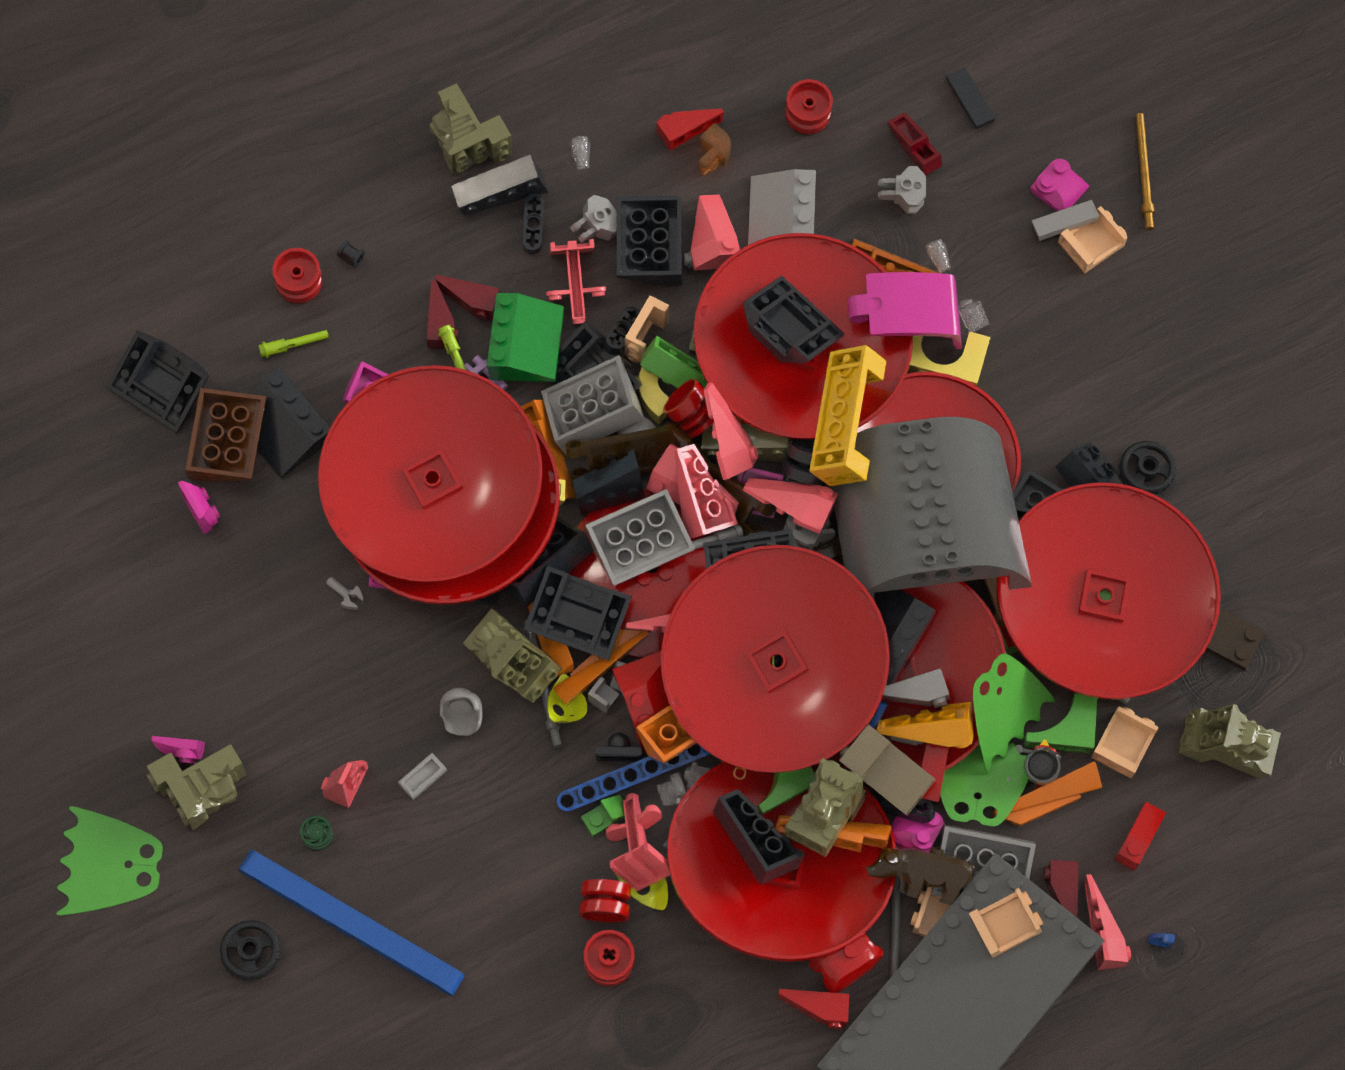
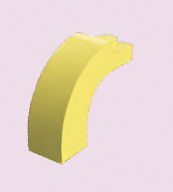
M642 366L639 375L642 385L638 390L640 402L645 412L659 425L667 417L663 412V408L669 397L662 392L658 385L660 377L654 373L647 372Z

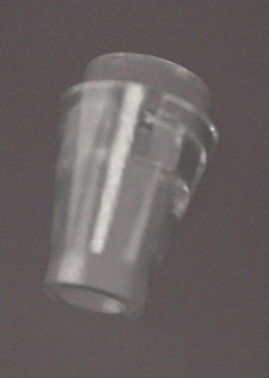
M578 136L571 139L570 148L577 164V169L590 167L591 142L588 141L586 136Z
M939 239L927 244L926 253L937 267L939 273L951 269L946 243Z

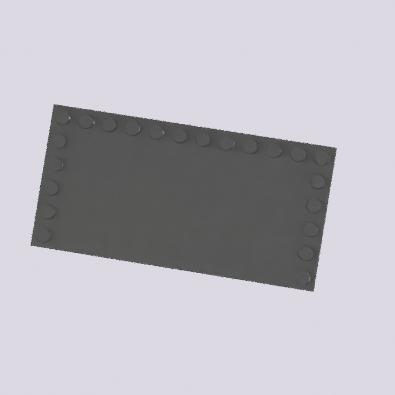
M995 853L819 1062L817 1067L820 1070H999L1103 945L1105 940ZM1017 888L1022 893L1026 891L1033 903L1029 905L1032 913L1037 912L1043 922V925L1040 926L1042 933L992 958L969 913L976 909L980 911L1014 893Z

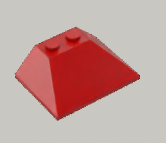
M661 651L612 669L619 691L622 692L634 725L638 745L642 747V754L647 752L636 727L670 705L662 679Z

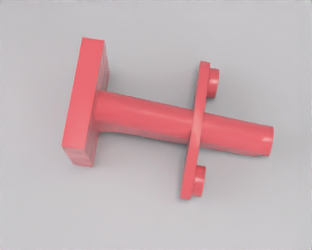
M589 239L588 243L577 244L576 241H568L567 245L555 246V242L550 243V255L566 254L569 290L547 291L546 296L551 301L561 300L563 295H570L573 324H583L586 322L583 294L592 293V297L605 296V291H607L605 286L582 287L579 253L593 252L594 239Z
M630 793L623 800L625 823L609 825L606 829V837L610 841L628 839L629 852L611 860L610 869L636 891H639L669 876L670 872L668 860L647 843L645 834L646 829L661 820V810L656 805H648L641 813L639 796Z

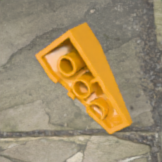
M971 702L941 706V711L933 713L927 709L921 711L915 717L901 715L880 720L877 732L883 735L936 745L964 748L972 744L974 736Z

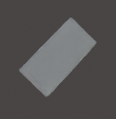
M431 753L399 780L398 785L414 800L445 774L447 768Z

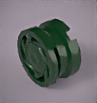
M314 815L303 821L300 827V836L303 844L308 849L320 851L326 849L331 844L333 831L326 818Z

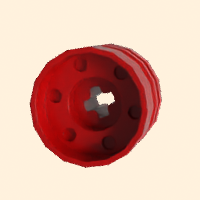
M695 378L679 386L668 398L663 408V412L673 422L680 421L679 427L685 430V433L690 438L700 435L714 422V419H710L708 415L704 387Z

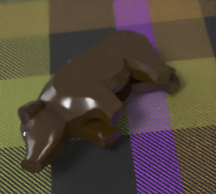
M909 847L883 849L880 851V856L871 866H866L865 869L870 877L889 878L895 875L898 876L899 885L897 891L906 893L910 897L918 898L923 885L936 888L942 887V897L939 902L952 905L964 891L963 887L971 880L975 867L972 863L966 862L961 857L945 854L941 848L931 847L930 850Z

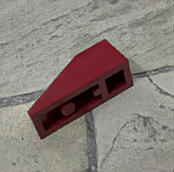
M435 275L440 291L477 319L493 320L496 295L499 293V288Z
M431 280L427 346L428 348L446 349L442 338L438 337V329L450 325L455 330L453 333L457 342L459 339V329H455L454 319L436 280Z
M1051 860L1048 867H1044V881H1047V888L1055 901L1078 918V862Z

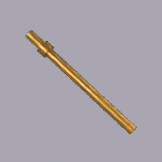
M1137 113L1135 117L1143 196L1141 209L1142 215L1145 218V229L1150 231L1154 229L1153 215L1155 214V209L1151 200L1144 114Z

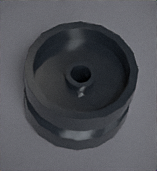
M790 439L788 441L786 454L789 457L783 460L781 468L785 476L811 485L826 484L809 471L815 440Z

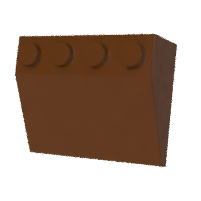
M200 388L185 469L188 479L208 482L252 480L266 396Z

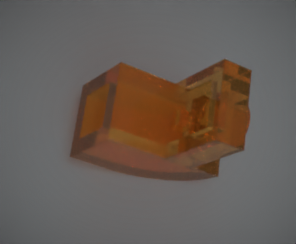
M714 123L700 136V147L707 152L698 163V171L703 175H706L709 171H714L719 163L725 167L730 159L731 140L728 134Z

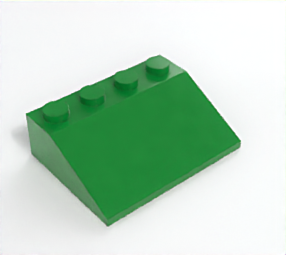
M497 293L487 359V370L490 380L555 382L564 306L519 293Z

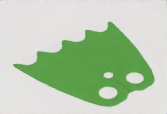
M1007 654L999 655L993 662L989 672L981 674L975 681L973 688L976 727L987 773H990L991 761L995 755L1007 757L1008 743L1013 737L1021 740L1024 738V726L1028 720L1040 721L1041 705L1044 702H1055L1053 696L1025 666ZM1004 662L1007 664V671L1004 676H999L997 668L1000 663ZM987 681L990 689L986 695H981L979 691L980 685ZM999 687L1002 688V692L1000 695L997 694V689Z
M1010 743L1007 748V757L995 755L991 761L990 773H987L979 744L966 758L944 773L940 796L949 817L961 822L977 820L982 825L987 826L1001 824L1013 809L1028 782V777L1024 771V761L1027 756L1019 754L1015 744ZM980 793L982 798L975 799L974 794ZM958 802H964L969 806V811L966 814H958L954 810ZM987 806H992L997 810V816L993 819L986 818L983 815V809Z
M69 807L77 816L78 824L64 832V835L73 842L74 850L71 854L60 860L61 863L69 867L71 876L67 881L57 886V889L69 898L68 904L56 913L57 915L82 913L112 907L144 897L157 889L160 874L156 868L158 861L162 858L163 846L157 838L120 820L82 808ZM145 844L152 845L154 848V855L150 858H143L140 855V848ZM126 861H132L133 865L131 868L125 867ZM142 872H146L151 876L150 884L144 887L138 885L136 880L137 876Z

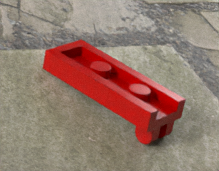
M926 743L922 769L935 778L936 781L921 799L939 803L949 747Z

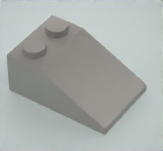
M940 668L886 686L882 700L928 707L934 705V708H939L947 705V701L951 700Z

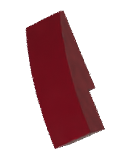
M906 112L887 122L903 150L924 175L942 166L941 154L929 143L928 135Z

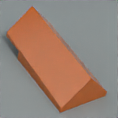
M670 705L636 727L647 755L662 763L667 762L697 743L682 727Z

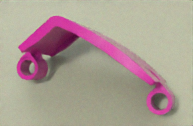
M924 272L866 274L867 294L854 295L848 298L849 321L862 323L869 319L872 336H938L952 339L955 348L962 349L957 288L954 275Z

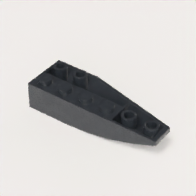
M1091 442L1072 450L1055 467L1071 487L1088 483H1117L1125 485L1115 472L1114 466L1102 457L1100 450L1095 445H1092Z

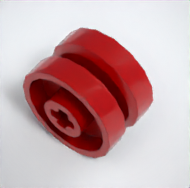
M806 79L792 85L787 94L785 108L786 121L790 127L803 134H814L823 130L830 121L833 103L831 91L818 80Z
M290 248L281 252L275 259L272 267L275 287L279 295L292 303H305L314 299L322 286V274L316 256L309 250L302 248Z
M591 879L581 882V897L586 900L580 902L579 917L603 923H619L629 920L630 906L624 902L629 901L631 898V885L607 879Z
M602 930L594 934L587 941L584 949V969L588 977L596 984L605 987L616 986L623 983L631 975L635 960L634 947L630 939L623 933L615 930ZM611 956L613 960L611 961L609 958L605 960V958Z

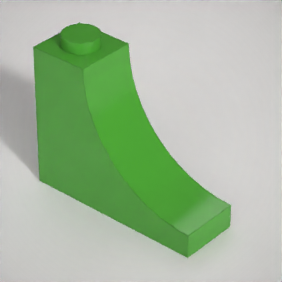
M1074 694L1068 715L1051 729L1034 733L1027 732L1024 738V747L1035 748L1046 739L1048 745L1056 751L1091 754L1095 747L1097 698Z
M808 767L791 772L774 773L771 790L766 799L757 806L758 812L764 815L809 790V784L815 781L813 769Z

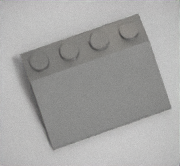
M792 169L751 176L748 245L758 240L781 234H814L816 170Z
M619 355L541 391L555 443L565 455L567 454L565 444L568 441L581 440L583 442L603 438L644 419L639 400Z
M667 489L586 524L584 528L589 542L613 586L695 550Z
M944 824L939 848L943 849L945 854L961 857L966 862L974 865L975 870L972 872L971 880L963 887L965 890L995 853L1029 879L1036 844L1032 841ZM933 887L932 894L942 896V887Z

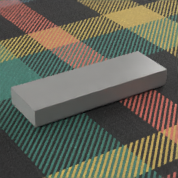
M1089 200L1031 221L1039 241L1061 234L1066 229L1072 230L1098 221L1100 217L1093 201Z

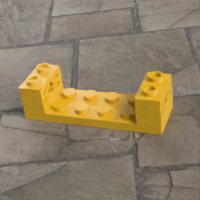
M867 345L830 352L809 470L829 486L867 480L870 460L854 448L865 384L883 381L886 360Z

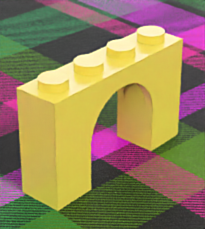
M969 331L962 356L952 364L940 365L930 361L924 355L921 347L923 336H913L912 356L907 373L939 372L959 377L977 386L990 337Z

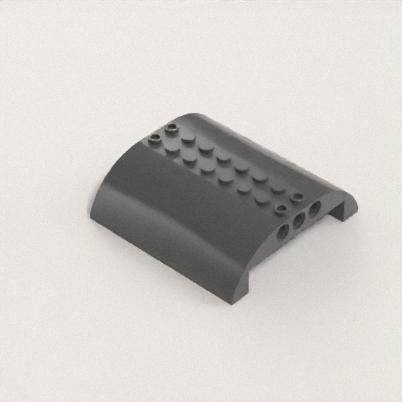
M936 417L883 424L857 433L854 449L870 460L867 480L830 486L833 492L838 493L834 504V511L844 567L864 585L873 599L875 592L1001 576L1007 577L1009 590L1032 587L1002 441L997 431L983 422L970 418Z

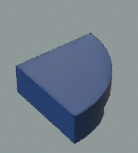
M1153 933L1148 935L1147 943L1170 948L1174 943L1175 935Z

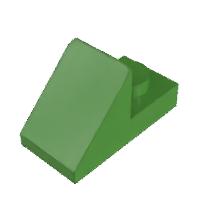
M620 795L603 799L598 807L581 816V820L592 837L605 831L609 825L617 824L625 819L623 799Z

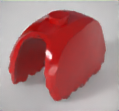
M864 934L852 944L845 946V948L835 953L810 959L809 967L816 973L821 972L823 974V982L828 992L839 993L871 971L883 958V950L875 946L867 935Z

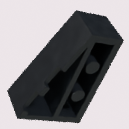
M633 449L627 452L628 456L618 461L613 459L609 461L610 465L599 471L596 468L572 481L581 514L645 498L639 467Z

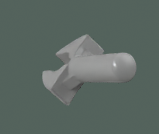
M333 577L328 578L326 581L328 586L344 598V601L341 603L343 608L358 610V606L350 601V597H356L364 603L358 586L353 590H348Z

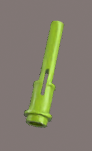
M450 325L439 328L438 337L442 338L447 354L451 355L455 367L466 370L458 351L460 347L453 333L455 331L454 328H451Z
M327 330L289 340L282 338L268 343L263 341L258 347L261 357H266L267 359L270 355L287 352V349L328 339L329 336Z

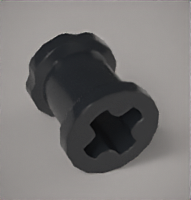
M345 240L339 247L337 256L345 258L352 263L353 267H357L363 260L365 251L362 249L358 250L350 245V241Z

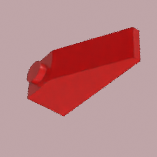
M720 108L666 114L656 122V132L668 150L671 151L723 122L724 111Z
M1145 802L1114 860L1135 871L1166 812Z
M779 989L778 998L821 1024L828 1025V1028L842 1029V1026L847 1025L849 994Z

